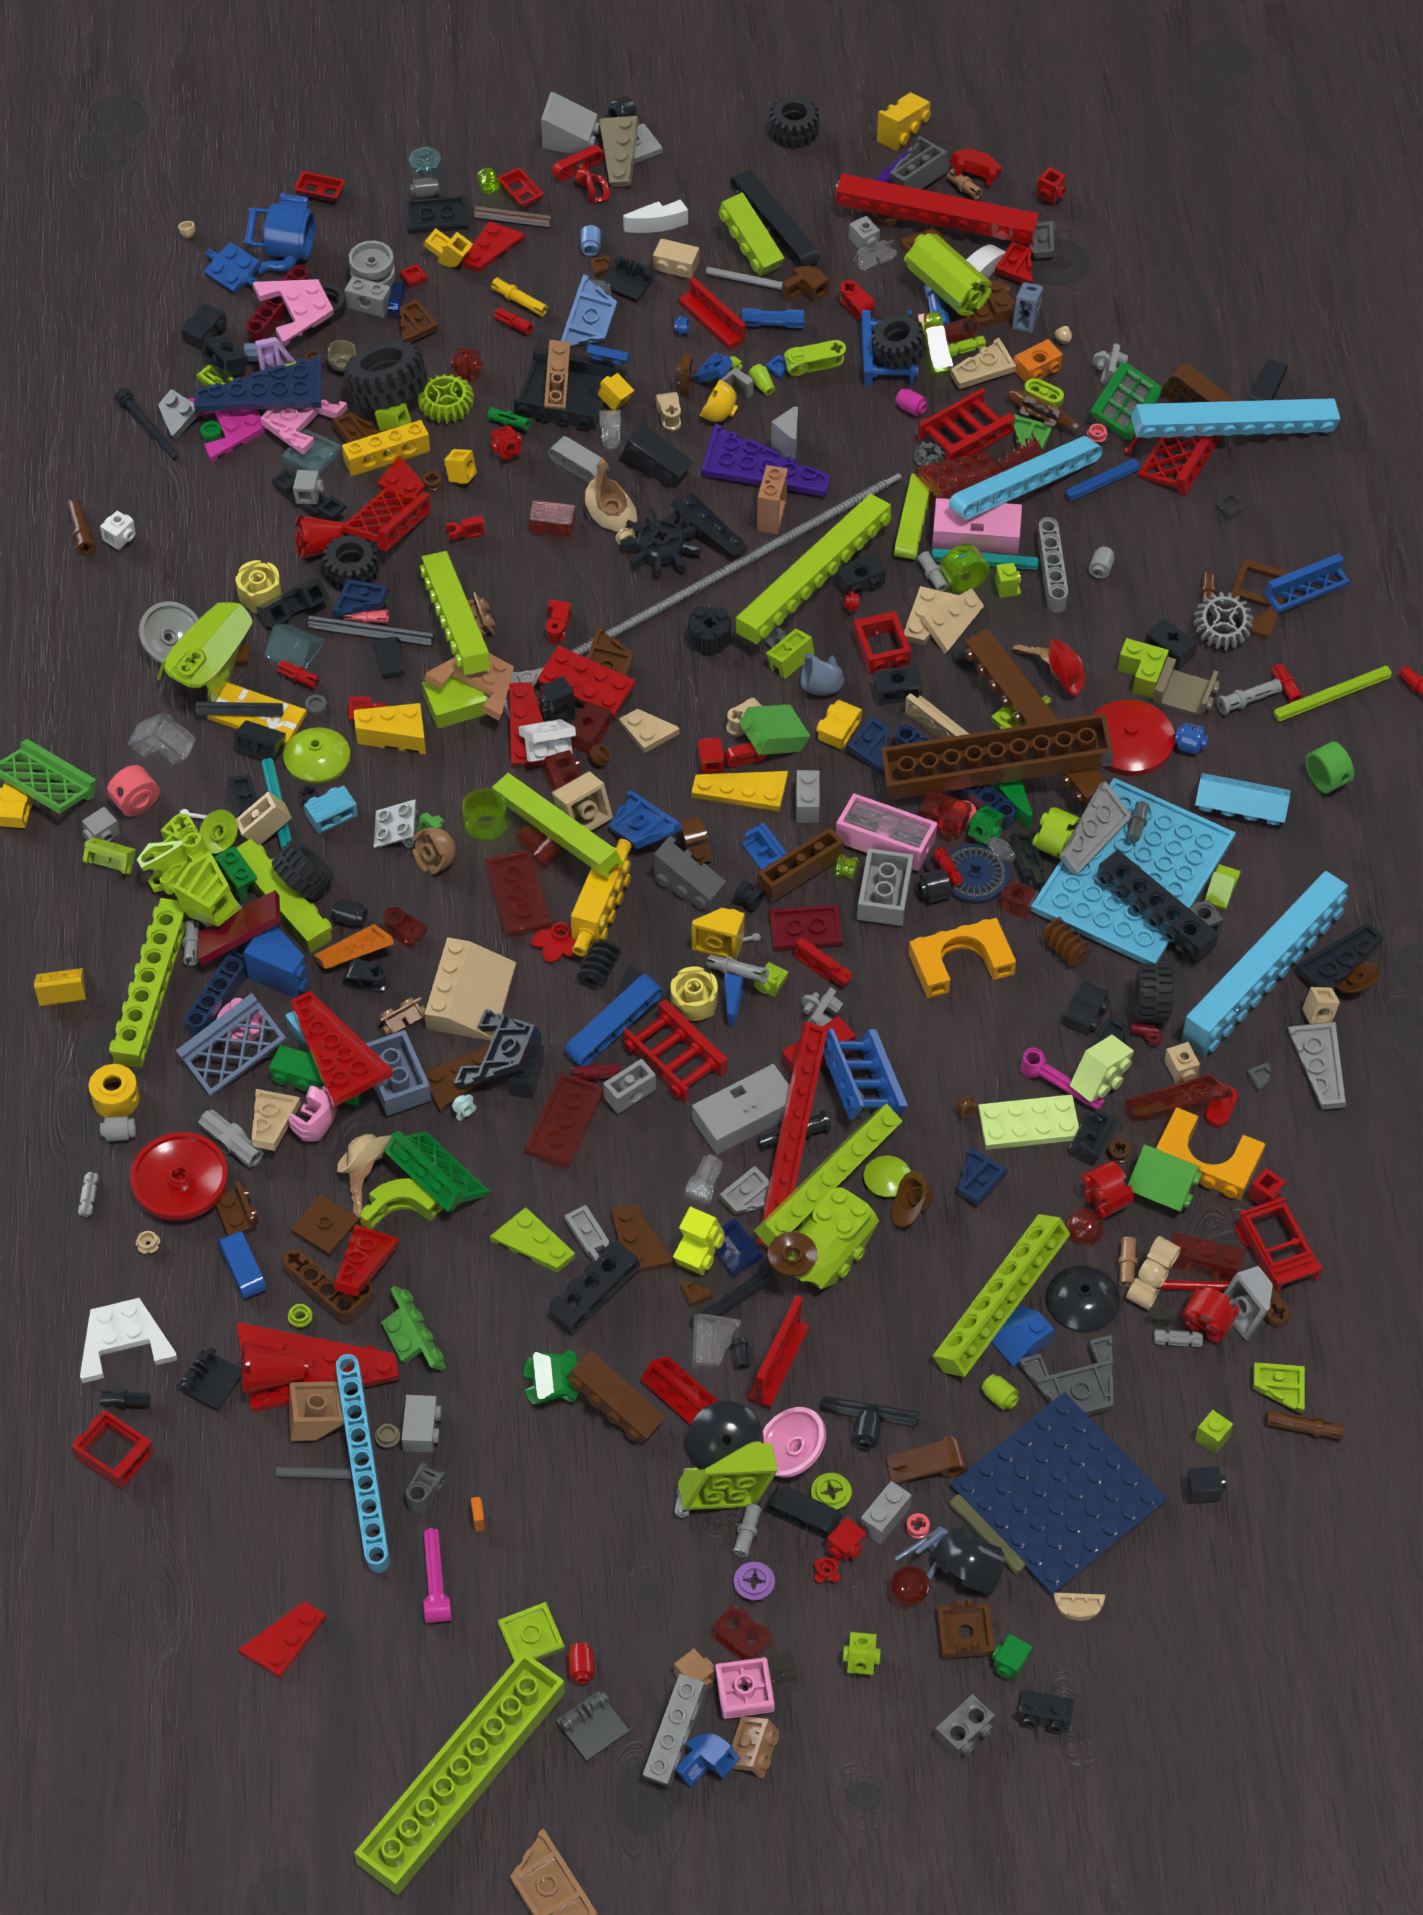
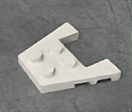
M140 1298L90 1310L80 1373L82 1383L104 1378L100 1356L120 1350L151 1344L155 1365L177 1360L176 1352Z

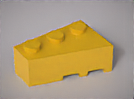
M911 92L897 101V105L891 104L888 106L887 111L881 110L878 112L877 142L895 151L902 145H905L913 133H917L919 127L924 122H927L931 116L930 102Z
M420 703L354 710L357 744L385 748V746L398 747L400 751L411 749L419 751V754H426Z

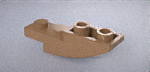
M549 340L544 408L565 410L570 342Z

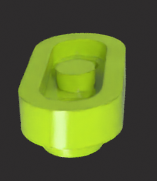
M1037 378L1029 379L1025 383V393L1040 397L1058 406L1062 405L1064 393L1060 388Z

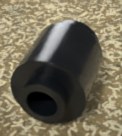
M344 899L334 903L332 916H335V921L353 926H363L367 919L368 908L363 907V904Z
M863 1411L856 1420L853 1442L860 1449L870 1450L878 1445L881 1420L876 1412Z

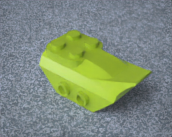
M837 1187L829 1191L815 1207L813 1213H810L802 1221V1226L798 1230L792 1231L805 1234L811 1238L817 1248V1260L814 1267L807 1273L794 1277L802 1282L809 1281L820 1289L834 1285L840 1278H845L851 1269L852 1263L855 1260L859 1261L864 1255L865 1247L879 1222L870 1206L844 1188ZM790 1256L788 1259L795 1260L797 1258Z

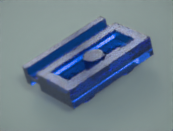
M736 1218L722 1227L725 1239L722 1246L716 1249V1252L734 1276L737 1277L741 1271L748 1269L763 1258L764 1255Z

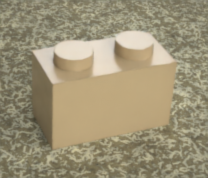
M660 239L653 254V270L690 279L693 277L699 264V247Z
M267 792L236 820L241 834L247 839H252L257 845H261L292 817L286 804L270 792Z

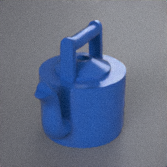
M281 193L279 204L272 203L269 209H248L249 218L243 244L264 248L267 256L285 258L282 261L262 262V266L257 270L259 271V276L268 270L287 272L296 265L297 260H308L314 241L315 214L312 209L307 208V197ZM257 213L267 214L262 227L264 243L253 242Z

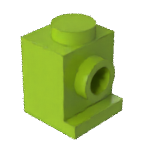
M1014 563L997 565L995 583L999 598L1021 595L1019 587L1021 576L1020 572L1016 571Z

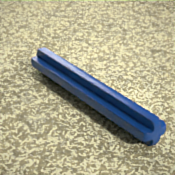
M1131 459L1066 489L1065 496L1069 501L1077 499L1139 470V462L1136 459Z

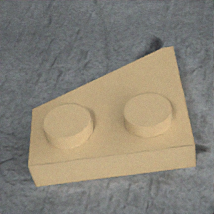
M639 709L619 718L621 727L643 753L679 735V728Z

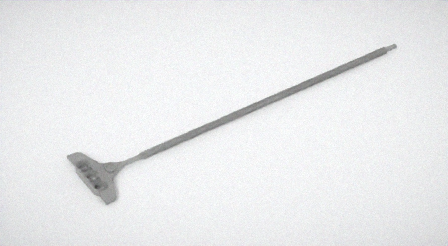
M898 473L887 480L879 481L868 489L861 491V493L859 492L844 502L837 504V506L830 508V510L828 509L821 513L820 516L817 515L813 519L806 521V523L799 525V527L797 526L792 529V531L786 532L782 537L775 538V540L764 544L761 548L755 549L754 552L748 553L747 556L744 555L740 560L733 561V563L722 567L719 571L713 572L712 575L710 574L708 577L702 578L701 581L699 580L691 584L687 588L680 590V592L673 594V596L662 600V602L651 606V608L649 607L648 610L642 611L641 614L638 613L637 616L631 617L630 620L624 621L623 624L620 623L619 626L617 625L605 633L611 638L618 637L622 632L625 633L632 629L633 626L640 625V622L643 623L651 619V617L658 615V613L665 611V609H669V607L671 608L676 603L678 604L680 601H683V599L689 598L690 595L696 594L697 591L700 592L704 587L711 586V583L714 584L722 580V578L729 576V574L736 572V570L742 569L743 566L749 565L750 562L753 563L764 555L771 553V551L778 549V547L780 548L795 538L802 536V534L809 532V530H813L816 526L818 527L833 519V517L840 515V513H844L847 509L853 508L870 493L876 495L884 491L889 485L900 480L901 475ZM593 639L587 641V644L584 643L583 646L576 647V650L573 649L572 652L581 656L585 655L586 652L589 653ZM543 668L512 672L510 683L531 682L534 688ZM508 694L503 711L510 718V696Z

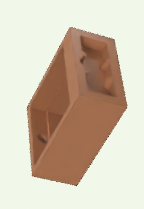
M766 465L758 494L757 531L772 534L779 533L787 503V468Z

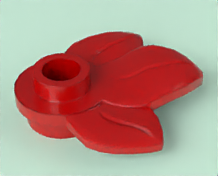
M559 922L554 924L551 929L540 930L533 937L531 945L543 948L544 960L547 963L559 960L563 954L573 957L575 953H573L572 948L576 941L572 938L571 928L566 923Z

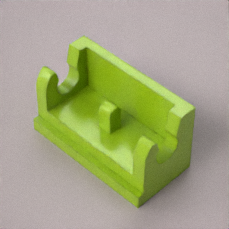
M795 628L766 653L771 670L774 671L778 668L780 677L783 679L790 676L804 664L806 653L814 654L812 637Z
M92 838L85 842L84 863H95L119 870L124 874L132 873L136 849L98 838Z

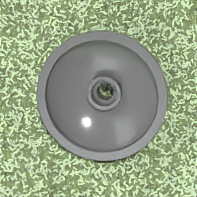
M167 601L155 604L141 618L139 624L140 642L150 657L162 663L173 646L199 618L191 609L177 602ZM164 635L169 636L170 641L165 640Z

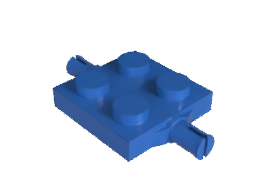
M229 242L219 254L210 248L206 251L205 256L213 260L204 270L206 276L236 295L247 284L253 287L254 282H260L254 278L255 272L262 266L260 261L235 244Z

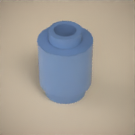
M588 225L581 229L580 248L585 255L594 256L601 248V230L593 225Z

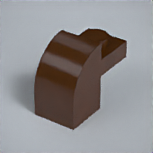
M811 266L794 268L793 277L788 278L782 283V298L788 302L803 293L812 302H815L829 294V278L819 269Z
M692 816L678 820L683 828L676 832L679 844H683L685 851L689 850L692 853L691 858L698 864L711 861L712 857L707 842L708 836L700 817Z

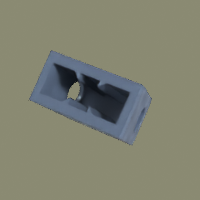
M1023 283L1016 297L1012 329L1033 332L1041 308L1042 286ZM1029 310L1030 314L1025 316L1023 312Z

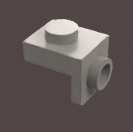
M737 368L732 369L721 378V380L728 383L745 398L748 399L753 395L752 378Z

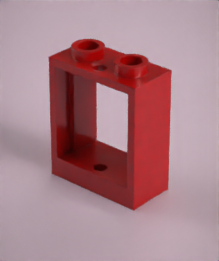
M896 611L854 620L853 636L868 674L882 669L900 668L910 665L911 649ZM894 632L901 649L873 655L866 638Z
M106 1410L91 1421L90 1427L84 1434H80L75 1439L72 1446L76 1459L121 1490L154 1454L152 1442ZM108 1429L134 1446L114 1470L88 1454Z

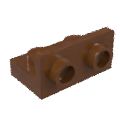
M240 1180L235 1182V1189L224 1192L221 1199L215 1204L227 1236L242 1231L243 1235L257 1231L255 1221L259 1220L258 1214L254 1206H249L248 1201H251L247 1187L242 1188Z

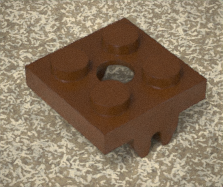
M968 1598L965 1603H961L960 1599H956L952 1602V1605L937 1606L942 1659L993 1655L995 1649L989 1603L975 1604L973 1599ZM963 1625H967L973 1630V1635L968 1639L961 1638L958 1634V1629Z

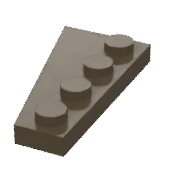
M637 116L599 119L611 187L631 186L639 119Z

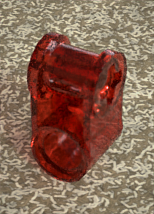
M390 907L384 912L385 932L408 948H414L416 941L428 932V928L421 920L412 917L401 908Z

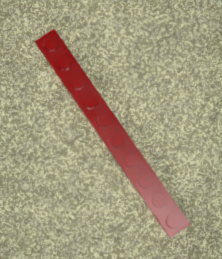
M807 1021L802 1025L762 1222L795 1190L828 1031L827 1028ZM758 1236L757 1245L768 1248Z

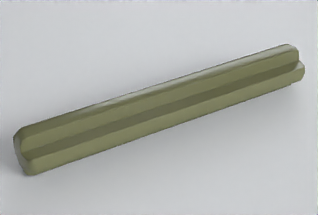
M956 1495L950 1501V1506L980 1538L1002 1548L1004 1563L1015 1574L1023 1571L1026 1565L1025 1562L961 1495Z

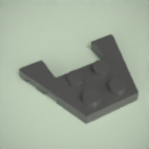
M1111 1335L1090 1340L1089 1346L1096 1364L1058 1374H1048L1041 1353L1019 1359L1021 1369L1049 1403L1063 1392H1066L1088 1416L1113 1410Z

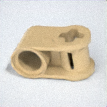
M677 392L657 394L655 397L656 407L660 414L663 428L667 431H677L681 427V408Z
M750 698L728 711L727 719L729 722L726 725L728 734L739 737L745 733L739 721L747 707L762 706L755 698Z

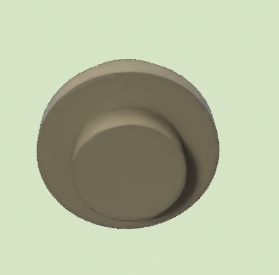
M383 1424L375 1433L376 1443L386 1449L395 1447L400 1441L399 1429L392 1424Z

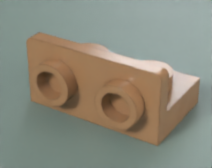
M741 1716L732 1743V1747L741 1759L732 1769L753 1771L758 1778L765 1777L771 1763L774 1746L779 1739V1730L769 1719Z

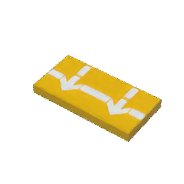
M227 682L215 702L282 703L284 706L283 716L207 715V718L234 729H238L245 720L284 732L286 733V739L281 745L286 746L305 719L307 710Z

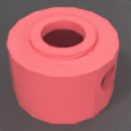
M132 765L122 769L111 779L107 787V794L125 816L132 817L144 813L153 806L160 794V788L142 766ZM120 787L123 788L122 796L118 795V789Z

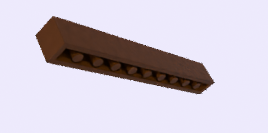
M988 628L965 640L966 650L964 653L969 662H974L979 675L987 679L993 693L997 692L1002 705L1006 709L1009 708L1011 710L1012 717L1017 724L1021 723L1024 726L1058 720ZM1096 768L1059 773L1066 788L1070 787L1077 803H1082L1085 808H1087L1099 784L1106 781Z

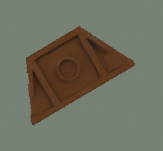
M602 627L597 628L587 656L588 659L627 677L635 658L634 653L630 649L623 647L616 638L608 636Z

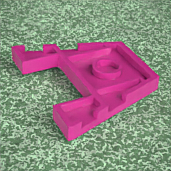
M194 398L188 399L194 403ZM258 410L202 411L198 415L199 417L215 413L224 439L205 443V450L211 463L218 460L217 457L225 453L227 455L232 452L235 446L241 443L244 445L266 432L265 427L261 425V416Z

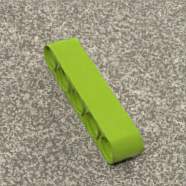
M911 474L895 544V557L916 560L930 499L933 476Z

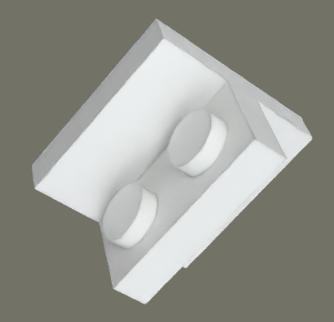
M558 719L518 726L519 735L525 738L528 761L572 754L571 736H576L575 727L569 723Z

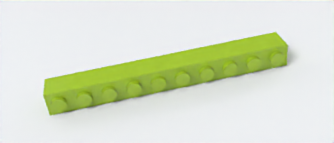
M870 493L736 617V633L755 644L768 637L776 626H779L804 600H807L817 588H820L825 580L834 575L840 565L847 563L851 556L858 550H861L869 539L874 538L883 526L889 524L892 517L891 504Z

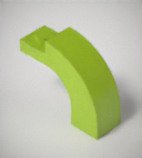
M397 1179L386 1182L369 1193L371 1205H366L360 1214L361 1226L373 1229L387 1214L398 1209L413 1210L428 1221H431L443 1207L414 1179Z

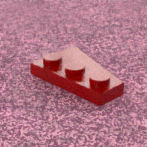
M489 221L473 243L470 251L461 261L462 267L478 273L482 272L497 261V257L502 253H508L512 250V246L517 242H523L525 240V233Z
M304 1601L240 1647L238 1653L277 1678L282 1679L326 1620V1614Z

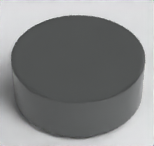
M321 695L309 696L305 700L307 714L313 717L325 714L327 711L326 699Z

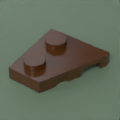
M683 353L682 361H678L677 374H680L677 379V388H680V397L689 398L692 377L695 371L693 356L689 353Z
M351 412L332 418V426L346 443L381 433L373 428L372 423L360 419L359 416Z

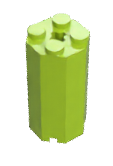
M928 233L925 236L923 234L917 236L911 250L904 257L907 268L960 315L971 316L974 314L972 310L975 308L981 309L991 295V289L989 288L991 281L936 234Z

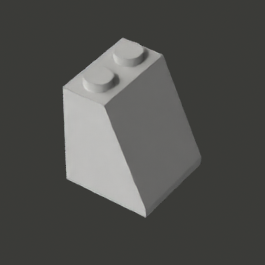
M550 92L541 118L542 149L576 154L595 145V136L600 133L598 115L556 93Z

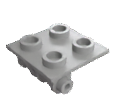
M415 799L376 811L374 848L400 841L404 843L405 847H413L415 842L412 843V838L417 830L416 816L418 813Z

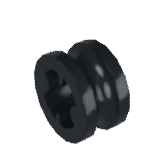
M304 785L298 792L299 801L303 806L311 799L307 798L306 794H310L311 798L319 797L318 789L314 785Z

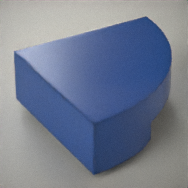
M780 354L765 365L769 374L779 381L785 375V361Z

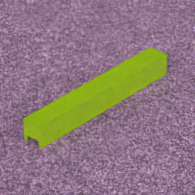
M507 773L492 786L502 804L606 879L610 876L608 872L615 865H623L614 847L511 774Z

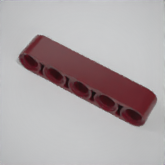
M303 265L293 266L281 281L309 280L308 269ZM281 296L265 300L248 320L246 328L249 343L268 339L289 314Z

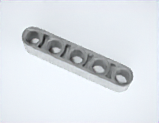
M1046 517L1039 522L1037 540L1047 607L1050 611L1059 613L1066 609L1068 586L1058 523L1055 519Z

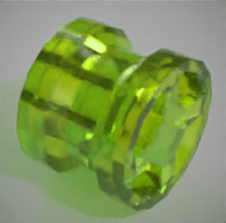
M484 168L478 172L476 177L483 193L491 194L499 189L500 182L494 169Z
M840 853L836 864L835 876L845 875L848 879L853 880L859 858H848L845 854Z

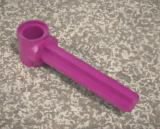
M1029 1048L1024 1052L1020 1071L1025 1077L1038 1078L1041 1076L1094 1110L1101 1109L1105 1101L1103 1098L1099 1097L1090 1102L1070 1086L1072 1079L1048 1065V1060L1045 1059L1041 1050Z
M429 1528L424 1531L429 1594L424 1600L425 1622L452 1621L450 1598L444 1594L439 1531Z

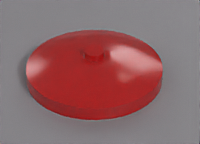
M1118 700L1100 707L1093 713V715L1106 713L1111 738L1113 765L1104 766V769L1124 776H1141L1158 770L1169 760L1174 748L1175 732L1170 720L1158 708L1142 701Z
M177 1132L166 1134L151 1141L139 1152L131 1168L130 1181L137 1202L147 1212L166 1220H187L204 1214L221 1199L228 1183V1168L222 1151L211 1140L194 1133Z

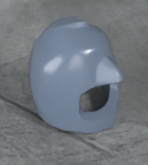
M806 653L801 671L800 682L802 689L819 696L831 695L839 691L843 686L844 677L835 657L831 655L827 662H823L814 654Z

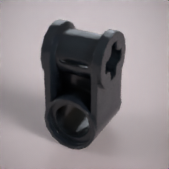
M351 959L349 961L343 978L345 986L351 989H361L376 993L385 992L390 986V980L387 977L388 971L384 964L360 959Z

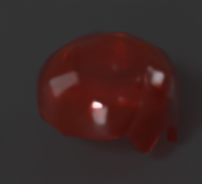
M1087 1208L1078 1209L1071 1213L1065 1225L1070 1233L1069 1237L1079 1245L1081 1243L1095 1245L1103 1238L1105 1231L1099 1214Z
M913 1565L904 1566L896 1570L890 1581L891 1593L897 1601L906 1605L922 1602L927 1598L931 1588L929 1577L925 1571Z

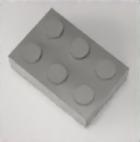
M868 848L858 902L857 920L903 926L913 869V854Z

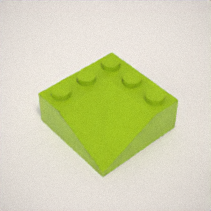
M752 1442L706 1469L691 1468L684 1471L678 1481L683 1510L746 1507L747 1504L756 1505L778 1471L772 1443Z

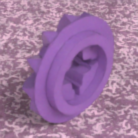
M760 1562L743 1564L738 1568L734 1576L735 1591L741 1595L742 1599L747 1598L752 1602L759 1599L764 1600L766 1596L772 1593L775 1585V1577L772 1570ZM754 1574H756L757 1581L760 1583L756 1585L755 1590H752L751 1583L748 1582L752 1581Z

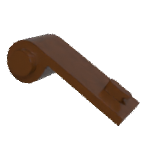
M952 1436L945 1437L936 1443L886 1457L890 1479L895 1484H901L940 1472L945 1477H957L967 1471L962 1443L959 1439Z

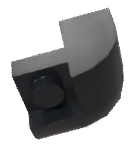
M959 1527L946 1533L932 1553L933 1558L945 1574L952 1572L963 1580L961 1585L992 1595L1003 1573L1004 1553L1002 1548L990 1544L983 1538H978L970 1527Z

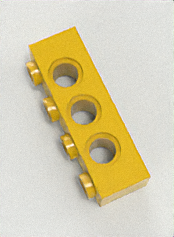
M422 420L343 444L344 463L352 477L392 464L398 456L405 460L430 452L429 434Z

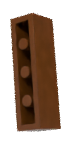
M829 827L759 871L757 888L759 887L764 890L765 897L771 903L842 859L844 841Z
M589 1350L566 1375L569 1384L575 1390L583 1392L588 1397L591 1405L604 1411L607 1414V1419L625 1430L626 1436L634 1442L641 1444L665 1418L664 1415L592 1350Z

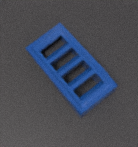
M725 974L724 989L727 1022L729 1027L735 1026L743 993V978L738 975Z

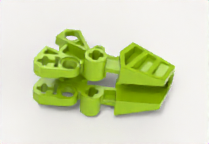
M177 814L160 830L164 841L148 843L137 858V861L143 871L154 870L153 875L148 879L154 892L165 890L166 894L169 895L175 893L179 904L189 918L219 927L238 912L240 907L188 814ZM184 824L186 827L182 829L180 825ZM149 857H155L154 859L144 863L145 859Z

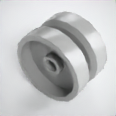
M365 241L351 249L349 254L351 278L354 276L392 286L395 280L393 252L388 245L379 241Z

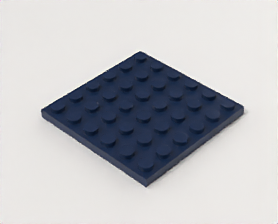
M1063 1392L951 1483V1488L956 1494L961 1495L1025 1562V1568L1052 1597L1054 1593L1059 1592L1167 1502V1498L1066 1392Z

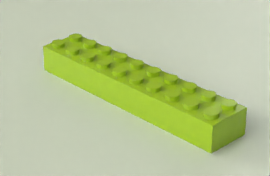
M523 1651L354 1852L356 1864L395 1894L399 1895L564 1696V1680Z

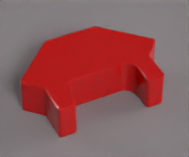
M973 149L953 152L949 162L954 167L955 175L960 176L962 171L984 177L986 179L985 184L992 186L995 179H999L1003 168L989 154Z

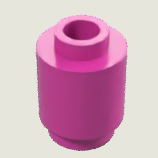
M901 389L895 400L899 408L915 416L924 414L928 407L927 398L910 389Z

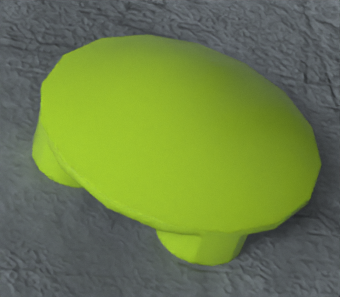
M889 1155L879 1156L871 1160L863 1174L867 1191L871 1195L896 1197L901 1179L910 1172L909 1167L901 1159Z

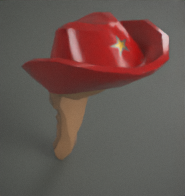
M1050 639L1049 648H1029L1020 644L1013 646L1012 650L1017 654L1041 656V659L1050 665L1051 673L1059 680L1069 695L1076 697L1083 689L1085 680L1083 661L1077 653L1062 641Z

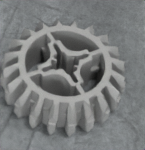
M1222 591L1218 597L1214 593L1211 594L1210 599L1205 597L1203 604L1198 605V611L1194 615L1196 618L1194 626L1198 627L1196 633L1202 634L1201 641L1208 639V646L1215 643L1216 650L1219 649L1220 645H1223L1224 649L1227 650L1229 644L1233 648L1237 647V642L1243 644L1244 638L1249 637V631L1253 628L1251 622H1253L1254 618L1252 615H1249L1251 608H1245L1246 601L1239 602V595L1235 599L1231 598V592L1228 593L1227 597L1224 596ZM1208 613L1212 615V619L1214 620L1211 627L1208 625L1206 619V615ZM1236 615H1238L1241 622L1239 629L1235 627L1236 623L1233 621ZM1220 619H1222V621H1223V619H1225V620L1228 619L1227 623H1225V621H1224V623H1223V622H1219Z

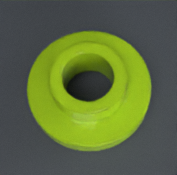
M296 1304L288 1312V1321L296 1328L308 1326L313 1319L311 1309L304 1304ZM299 1315L305 1316L302 1319H296Z

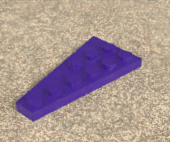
M715 423L701 469V476L761 486L766 465L787 468L788 491L826 497L830 475L810 466L804 467L797 464L795 459L790 457L786 459L780 456L779 452L751 439L745 440L740 438L738 433L734 431L727 432L722 429V426Z

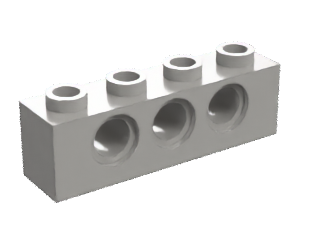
M679 1673L643 1772V1776L646 1779L671 1788L677 1772L675 1768L681 1761L707 1689L704 1682Z

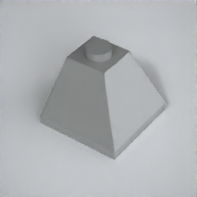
M1259 1266L1238 1272L1223 1293L1231 1299L1229 1304L1233 1308L1236 1304L1240 1309V1313L1233 1325L1245 1340L1250 1339L1270 1309L1273 1284Z

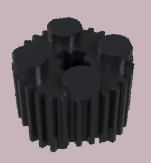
M697 606L694 608L693 614L691 613V617H689L688 642L691 643V646H694V649L697 648V651L702 656L704 654L706 656H713L718 650L722 651V648L725 649L727 646H730L731 620L725 608L717 609V607L713 608V606L710 608L708 606L706 608L704 606Z

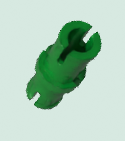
M490 407L487 414L488 420L502 423L505 427L512 426L528 431L531 424L530 418L515 415L510 410L506 412Z

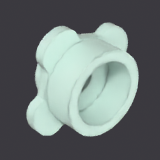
M461 1095L454 1100L452 1109L457 1113L456 1119L459 1121L476 1110V1105L472 1101L473 1096Z

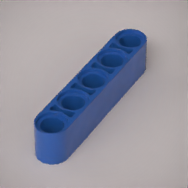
M647 974L641 975L566 1045L564 1052L579 1066H587L617 1039L624 1029L631 1026L662 996L663 989Z

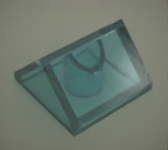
M290 624L274 625L264 656L278 663L285 660L297 667L302 666L305 670L323 647L325 640Z

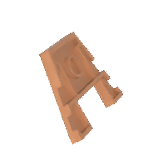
M489 653L490 670L464 675L462 668L457 667L454 657L428 671L424 680L442 689L450 678L454 676L489 695L490 698L483 705L482 712L499 721L514 666Z

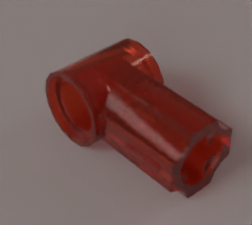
M963 317L960 320L936 327L940 343L945 344L967 336L976 335L979 330L978 322L972 317ZM967 321H972L973 329L970 332H965L964 324Z
M531 824L524 826L519 831L517 839L545 867L562 851L551 838L543 836Z

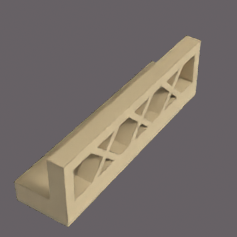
M910 693L906 697L905 714L937 739L969 734L922 696L916 698Z

